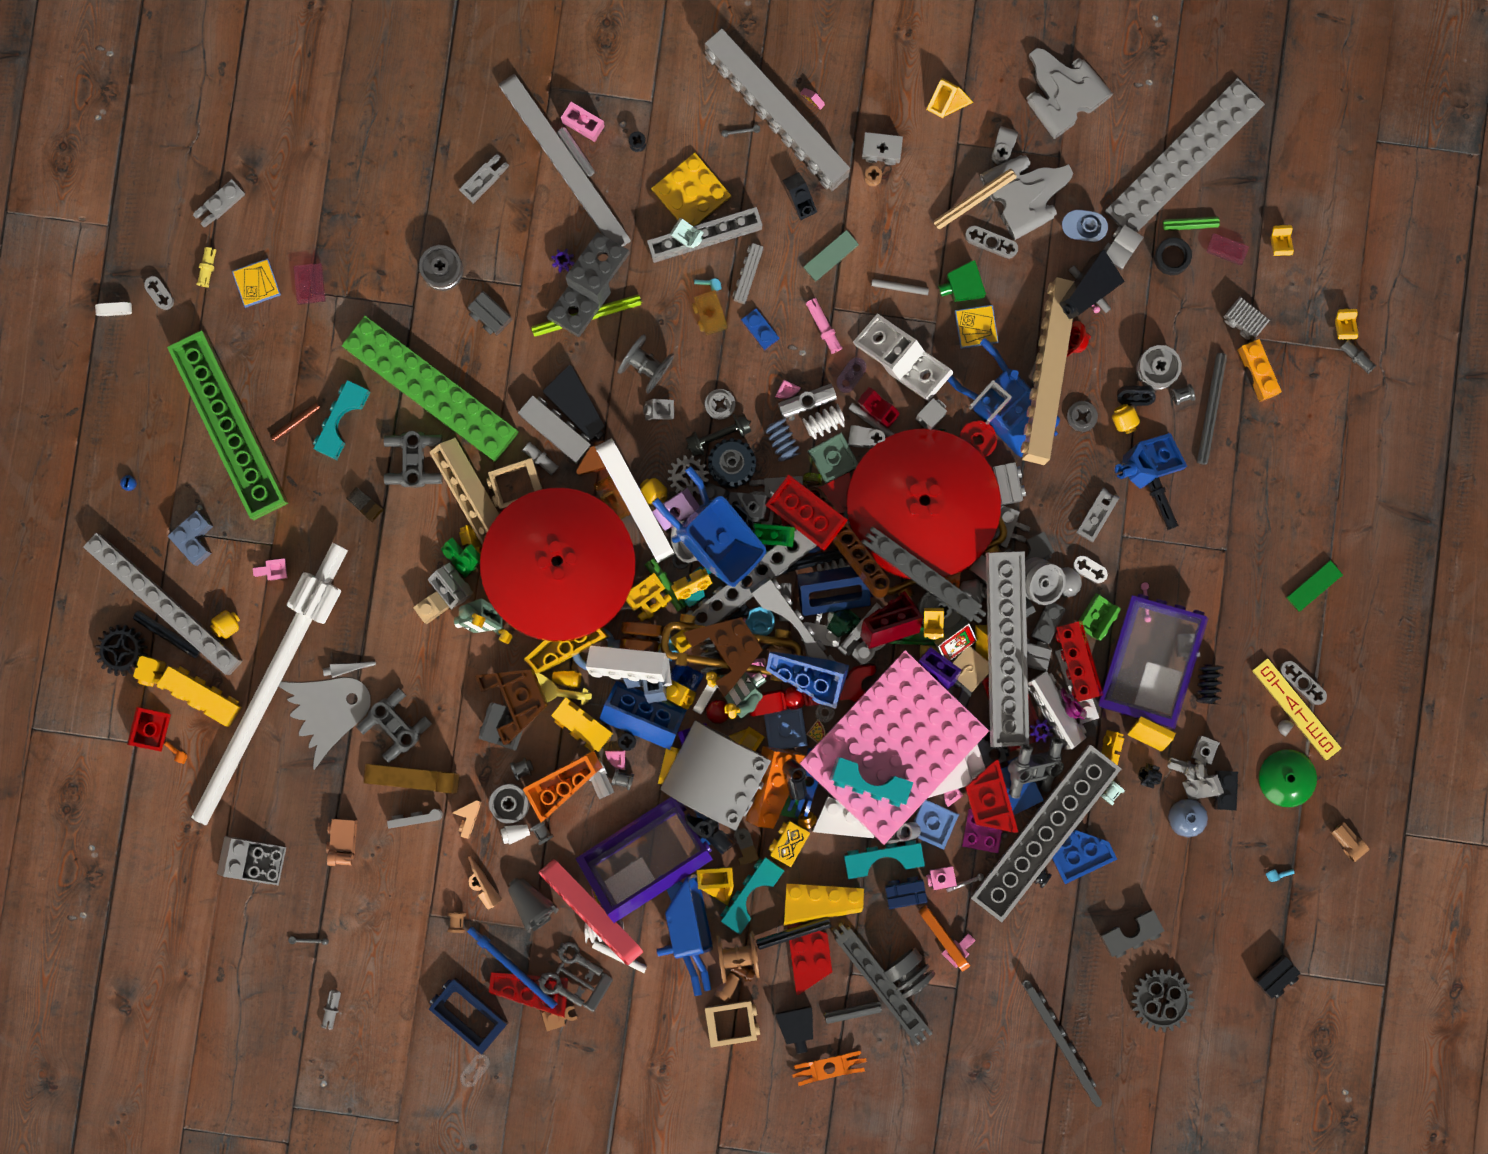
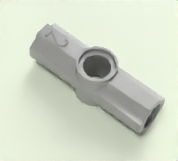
M831 383L778 403V407L784 419L837 400ZM810 397L813 403L810 406H805L802 403V399Z

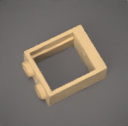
M532 458L488 472L489 478H486L489 489L493 488L495 496H492L495 507L499 506L502 511L515 501L503 502L496 477L527 467L534 491L542 490Z
M751 1000L705 1007L711 1047L757 1040V1035H760L759 1023L755 1024L754 1016H757L756 1004H752ZM747 1007L751 1035L718 1040L714 1012Z

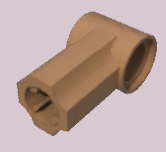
M1345 822L1337 825L1331 831V834L1344 848L1345 854L1353 862H1356L1370 850L1365 842L1357 837Z

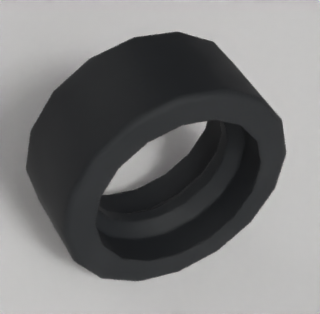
M1176 237L1168 238L1157 247L1154 255L1155 264L1164 274L1178 275L1184 272L1191 263L1192 250L1183 239ZM1174 245L1182 249L1184 260L1180 266L1169 267L1163 262L1162 253L1166 247Z

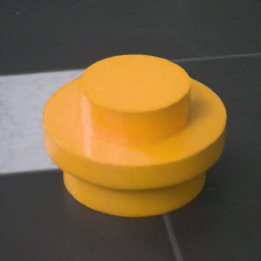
M809 812L807 817L804 816V813L798 817V825L804 829L812 828L817 822V818L812 812Z

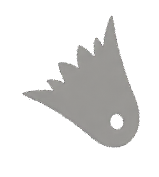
M338 678L307 683L280 682L279 684L280 688L294 695L287 699L289 702L300 704L290 714L292 718L306 720L299 731V736L314 734L309 743V748L317 745L313 764L314 770L339 739L364 718L370 707L371 701L368 689L362 682L353 678ZM350 693L356 694L358 698L357 702L353 705L346 701V697Z

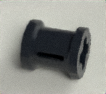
M633 132L629 136L630 148L634 152H642L646 147V138L641 132ZM634 140H641V144L637 143L634 145Z
M627 733L621 735L618 740L619 747L625 751L632 750L636 745L635 737ZM625 737L632 740L628 748H626V745H622Z

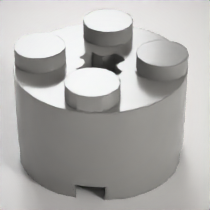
M514 784L498 787L491 794L489 800L491 813L498 821L503 823H514L523 819L530 806L523 788ZM509 798H511V802H514V806H511L510 809H508V805H505V801H509Z

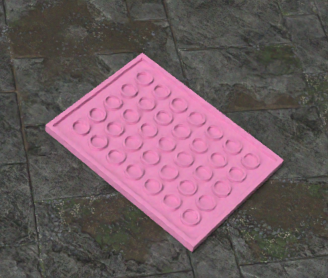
M905 650L799 764L885 845L989 730ZM840 757L858 763L861 777L867 783L874 786L884 784L891 776L913 782L907 804H901L900 807L888 804L889 800L882 798L879 801L870 798L871 794L867 792L861 795L852 792V787L846 785L845 788L834 786V781L829 779L836 758Z

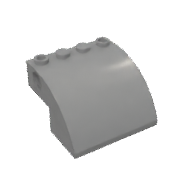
M695 720L660 790L691 809L736 830L771 760L733 741L729 736Z

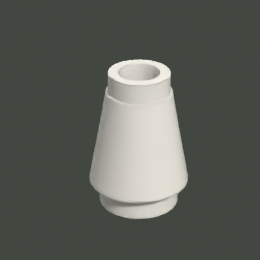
M527 824L504 826L503 829H500L504 844L508 843L510 845L526 836H530Z

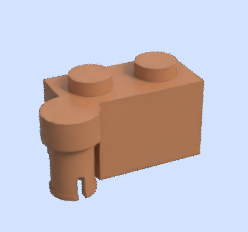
M332 819L331 823H328V834H330V842L326 844L328 866H336V864L352 865L353 860L346 859H355L358 820Z

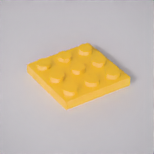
M696 153L692 154L651 188L677 221L681 218L692 226L701 223L731 198V194Z

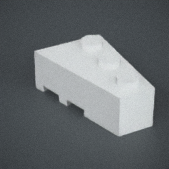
M827 797L812 832L874 838V835L842 804L831 797Z

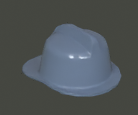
M1073 210L1064 217L1062 229L1070 238L1096 242L1106 235L1108 223L1106 218L1097 212Z

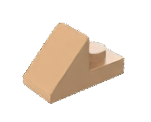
M474 801L452 812L466 818V821L462 820L459 831L462 832L461 837L470 838L482 801Z

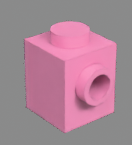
M953 866L929 870L930 875H926L928 886H932L933 890L957 886Z

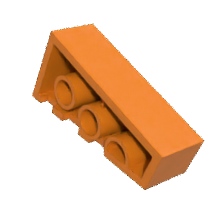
M763 746L761 754L766 756L771 762L761 780L764 783L762 789H758L754 795L755 800L747 812L746 821L757 827L774 829L789 796L787 777L783 772V765L791 759L800 763L806 755L793 750Z
M593 750L524 787L523 791L540 822H543L603 767Z

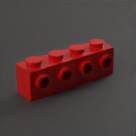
M1078 621L1057 627L1056 639L1062 645L1061 656L1068 666L1066 674L1068 679L1072 680L1073 688H1071L1074 699L1081 702L1103 696L1083 622Z

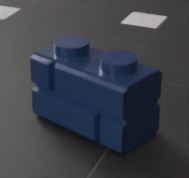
M918 876L909 877L907 882L900 883L899 879L888 881V885L884 886L888 909L927 903L924 880L919 879Z

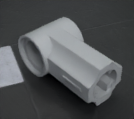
M598 758L603 768L589 781L592 782L597 796L601 799L614 793V790L607 777L606 768L601 758Z

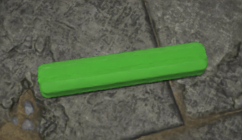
M1219 217L1166 219L1163 221V229L1165 231L1218 228L1220 225Z

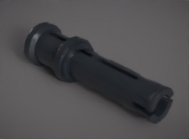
M1159 477L1155 478L1147 484L1150 489L1149 494L1154 497L1167 530L1179 526L1164 493L1166 488L1162 486Z

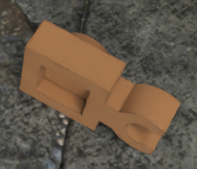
M571 1005L566 1008L565 1018L545 1011L542 1012L546 1030L550 1031L566 1026V1019L569 1021L576 1020L578 1018L577 1015L573 1017L569 1015V1010L575 1009V1006Z

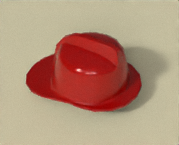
M1080 321L1072 322L1067 357L1072 353L1083 352L1091 338V335L1086 332L1085 325Z

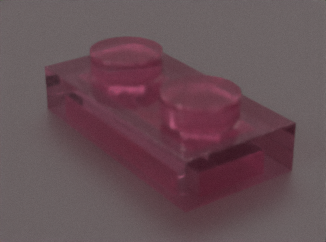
M1213 233L1206 253L1242 266L1249 246Z

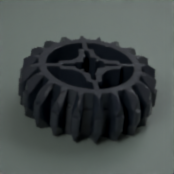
M116 625V631L113 627H109L110 634L103 631L102 633L105 638L98 637V640L102 643L101 645H95L96 648H100V651L95 652V655L101 656L97 662H104L101 668L106 669L108 667L107 673L111 674L114 671V675L119 676L121 672L122 676H127L128 670L130 674H134L133 667L135 669L138 668L139 657H147L148 654L143 653V650L148 649V646L142 645L146 639H139L142 633H135L136 628L132 627L129 630L128 625H124L123 628L121 625ZM121 635V638L118 639L115 645H109L113 638ZM128 636L133 640L136 650L129 647ZM124 648L125 650L129 651V653L124 652L120 654L118 651L113 649ZM107 651L114 654L116 664L110 661ZM127 656H134L130 663L122 666V662H125Z

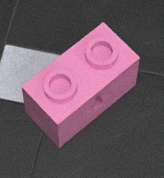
M570 102L561 117L563 124L593 142L597 140L605 127L603 120L573 102Z

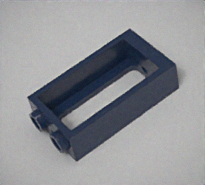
M851 566L797 574L799 605L802 616L871 606L870 598L873 597V594ZM861 585L862 592L809 600V594L815 591Z
M457 978L452 981L449 979L442 987L444 989L440 996L436 994L429 1002L431 1004L429 1010L482 1055L506 1027L508 1022ZM453 992L459 993L494 1023V1029L486 1038L483 1039L445 1007V1002Z

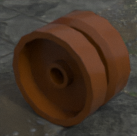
M638 621L622 622L621 632L626 635H632V638H621L619 643L620 649L661 653V643L650 640V637H662L663 626Z

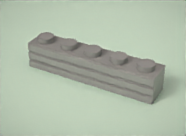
M752 243L748 247L747 253L749 254L744 259L743 264L745 266L741 268V278L736 283L738 288L737 291L734 290L732 296L735 302L746 303L763 252V246Z

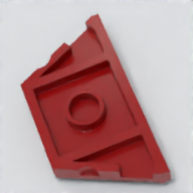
M995 760L965 787L975 825L1017 833L1018 829L999 760Z
M794 923L787 925V928L791 929L802 924ZM817 931L789 940L796 995H800L832 973L828 935L826 932Z

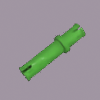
M655 558L647 562L644 566L651 575L655 573L665 587L663 592L665 595L669 594L672 600L670 602L678 612L687 606L683 599L677 600L671 588L672 583L666 576L667 573L662 571Z

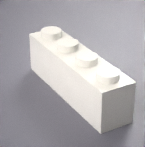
M590 646L586 668L589 674L594 677L609 676L613 679H621L622 677L632 681H639L641 679L651 683H658L659 681L665 682L668 658L666 653Z

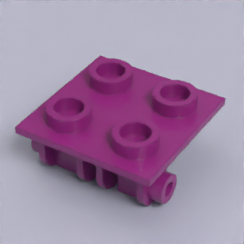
M969 809L962 847L999 853L1003 830L975 825L972 810Z

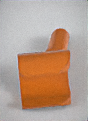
M168 741L165 742L164 745L176 754L174 761L184 764L187 754L176 749Z

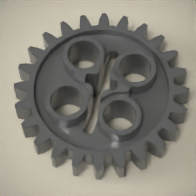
M1162 968L1159 969V974L1152 970V976L1144 973L1146 979L1139 978L1141 984H1134V987L1138 989L1137 992H1131V994L1136 996V999L1130 1000V1002L1136 1003V1006L1132 1008L1133 1011H1138L1135 1017H1143L1140 1023L1148 1022V1029L1154 1025V1031L1156 1032L1159 1030V1027H1161L1164 1033L1166 1032V1027L1170 1031H1173V1025L1181 1028L1179 1022L1186 1023L1185 1015L1191 1016L1188 1009H1194L1193 1006L1189 1005V1002L1195 1001L1194 998L1189 997L1193 993L1192 990H1187L1190 984H1183L1185 980L1183 976L1177 979L1179 974L1177 972L1171 976L1170 969L1166 971V974H1164ZM1158 983L1160 990L1158 993L1153 994L1151 986ZM1167 983L1168 986L1164 993V984ZM1173 988H1177L1179 991L1176 998L1170 997V990ZM1164 994V998L1167 999L1166 1003H1162L1161 1008V1003L1158 1001V999L1163 998ZM1152 1002L1155 1004V1010L1148 1013L1146 1007ZM1169 1007L1174 1008V1015L1172 1017H1167L1165 1014L1166 1009ZM1161 1008V1016L1158 1017L1157 1015Z

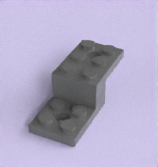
M597 232L566 275L568 287L547 315V319L580 337L610 295L609 282L630 254L629 250ZM601 254L608 255L605 261L598 260V257ZM572 308L579 310L578 314L574 316L568 314V312Z

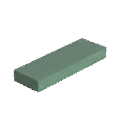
M846 230L803 268L817 282L858 247L859 244Z

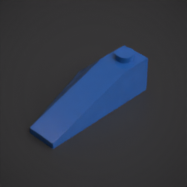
M770 651L766 670L782 681L789 682L799 692L806 693L816 703L837 708L849 665L827 659Z

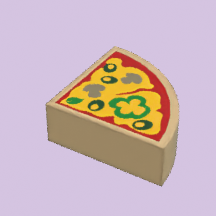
M818 719L806 734L817 743L825 736L824 726Z

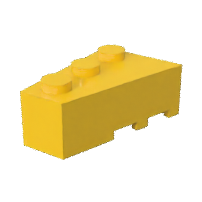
M566 697L551 715L556 719L554 722L562 729L564 727L568 728L571 731L569 734L576 740L581 738L585 741L586 744L584 746L591 751L597 750L600 752L613 735L611 731Z

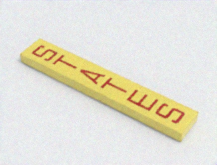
M1268 658L1252 670L1324 760H1328L1341 749Z

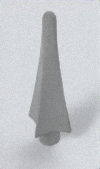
M376 662L330 664L329 668H323L324 676L332 675V678L357 669L374 666Z

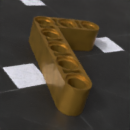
M365 764L363 783L431 790L442 793H457L459 774Z

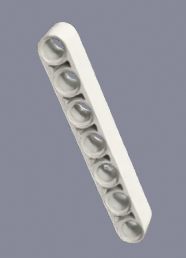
M611 438L596 446L595 448L657 563L674 555L670 544L613 439Z

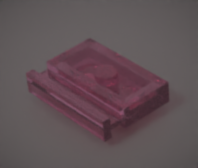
M322 264L294 266L297 304L326 302Z

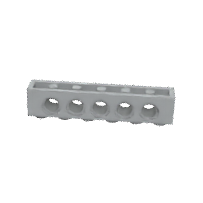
M755 207L693 226L704 232L701 236L702 241L694 248L686 247L669 234L648 240L647 243L653 263L762 230V222L758 209Z

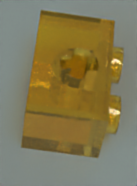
M716 290L694 297L695 303H692L694 313L699 314L700 321L697 322L701 332L705 331L706 336L728 329ZM706 310L714 312V314L712 313V317L709 318L708 315H704L706 314Z

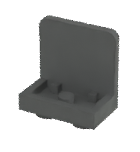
M491 702L486 709V716L479 730V739L516 751L523 730L509 744L503 745L497 729L513 722V718L508 707Z

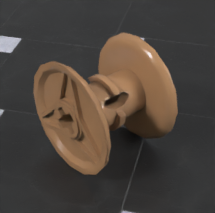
M753 930L750 932L751 945L738 947V945H735V948L723 949L721 937L716 936L723 984L727 979L726 968L738 967V969H741V966L754 965L755 975L757 978H760L757 947L755 946Z

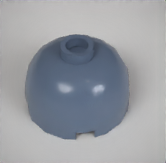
M1183 799L1173 804L1169 811L1168 820L1172 830L1178 835L1194 837L1203 832L1207 826L1208 816L1201 803L1192 799Z

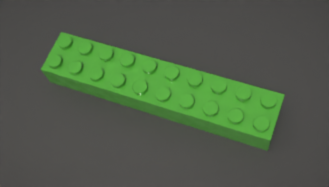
M363 317L342 344L346 351L495 463L519 432L368 317Z
M201 330L168 346L167 348L250 519L256 520L289 504L207 334Z

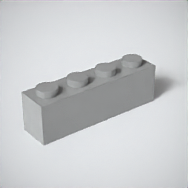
M532 396L518 412L519 416L578 464L589 448L592 447L589 444L591 440L583 433L581 435L576 433V427L569 421L563 422L560 419L562 415L555 409L550 411L546 407L547 403L541 397L536 399Z

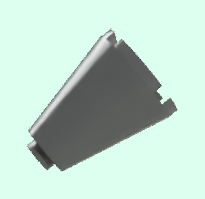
M515 878L509 883L508 892L528 933H531V929L536 931L552 919L550 915L553 912L555 915L557 914L558 907L525 879Z

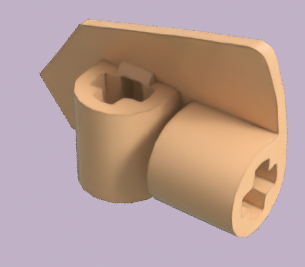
M469 856L468 859L474 872L469 878V886L476 891L483 890L478 897L489 910L502 899L475 860ZM475 876L479 882V884L474 885L473 883L475 881Z

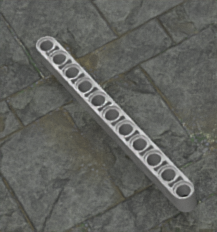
M513 74L498 85L602 235L621 246L631 242L622 226L517 76Z

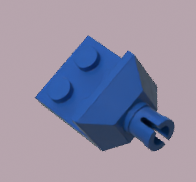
M1171 433L1141 441L1123 455L1122 463L1115 466V474L1123 472L1117 475L1119 479L1129 477L1130 481L1141 489L1155 478L1185 469L1187 464Z

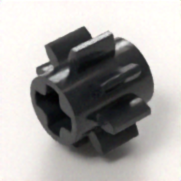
M1146 763V767L1140 768L1138 778L1141 780L1140 784L1149 788H1154V785L1160 784L1162 780V774L1159 771L1160 767Z

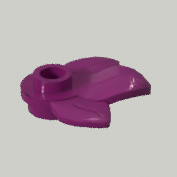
M1062 688L1061 696L1065 702V712L1067 715L1075 719H1085L1087 711L1075 701L1072 694H1067L1065 689Z

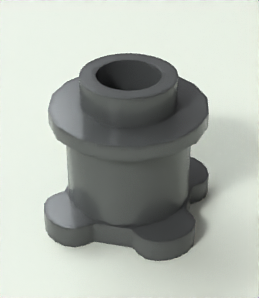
M523 758L520 762L510 763L516 781L521 780L520 778L526 775L532 776L531 771H534L531 760L527 761L526 758Z

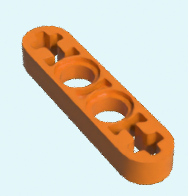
M925 905L918 911L961 971H965L971 965L931 910Z

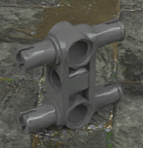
M415 431L403 432L401 435H384L385 447L401 446L403 448V471L401 473H384V484L401 485L411 488L423 487L425 484H442L443 475L441 473H425L424 448L425 446H437L443 443L442 435H425L423 432ZM412 436L418 437V442L415 445H409V439ZM417 474V482L410 483V475Z
M400 688L396 689L388 698H382L378 703L374 704L368 711V716L356 726L363 735L375 724H379L394 740V744L382 754L388 763L394 760L401 752H407L420 740V735L432 725V722L424 716L413 727H409L398 715L394 707L407 696ZM384 706L386 713L380 717L377 714V708ZM405 734H409L412 737V741L408 745H405L402 740Z
M1053 737L1049 751L1031 755L1033 751L1031 745L1021 744L1018 758L1014 759L1008 766L1012 781L1008 794L1012 798H1020L1023 785L1041 780L1039 788L1042 791L1048 792L1051 790L1054 778L1061 774L1064 769V764L1061 762V749L1064 741L1059 737Z

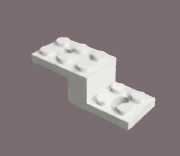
M876 314L853 341L855 346L880 362L892 377L928 402L953 374L949 367L925 352L916 339L879 314ZM883 335V339L881 341L875 342L878 336ZM926 373H931L928 379H922Z

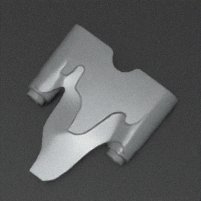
M1036 48L1029 54V58L1035 67L1036 81L1047 99L1034 91L1026 98L1028 100L1027 103L1053 139H1056L1075 125L1078 112L1091 113L1113 95L1112 91L1084 59H1076L1071 64L1073 67L1071 69L1063 65L1044 49Z
M1020 155L980 174L981 181L985 186L1009 169L1015 172L1017 177L990 195L992 201H999L1003 204L1004 211L1001 219L1013 240L1044 225L1057 215L1054 206L1046 205V203L1071 180L1073 171L1069 164L1056 169L1043 167L1020 175L1030 165L1028 157Z

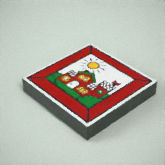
M964 619L946 632L944 637H939L935 640L934 643L939 653L950 661L975 643L977 639L970 624Z

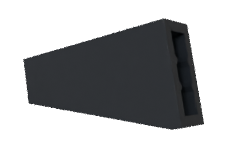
M1105 250L1090 258L1059 303L1069 320L1083 313L1125 282Z
M569 365L543 390V393L592 442L595 439L598 441L605 434L604 430L606 428L576 372Z

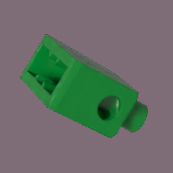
M975 260L948 273L946 276L948 283L938 286L941 297L952 294L954 302L982 299L986 296Z

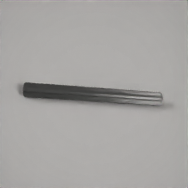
M1225 353L1216 354L1197 463L1206 465L1209 459L1227 354Z

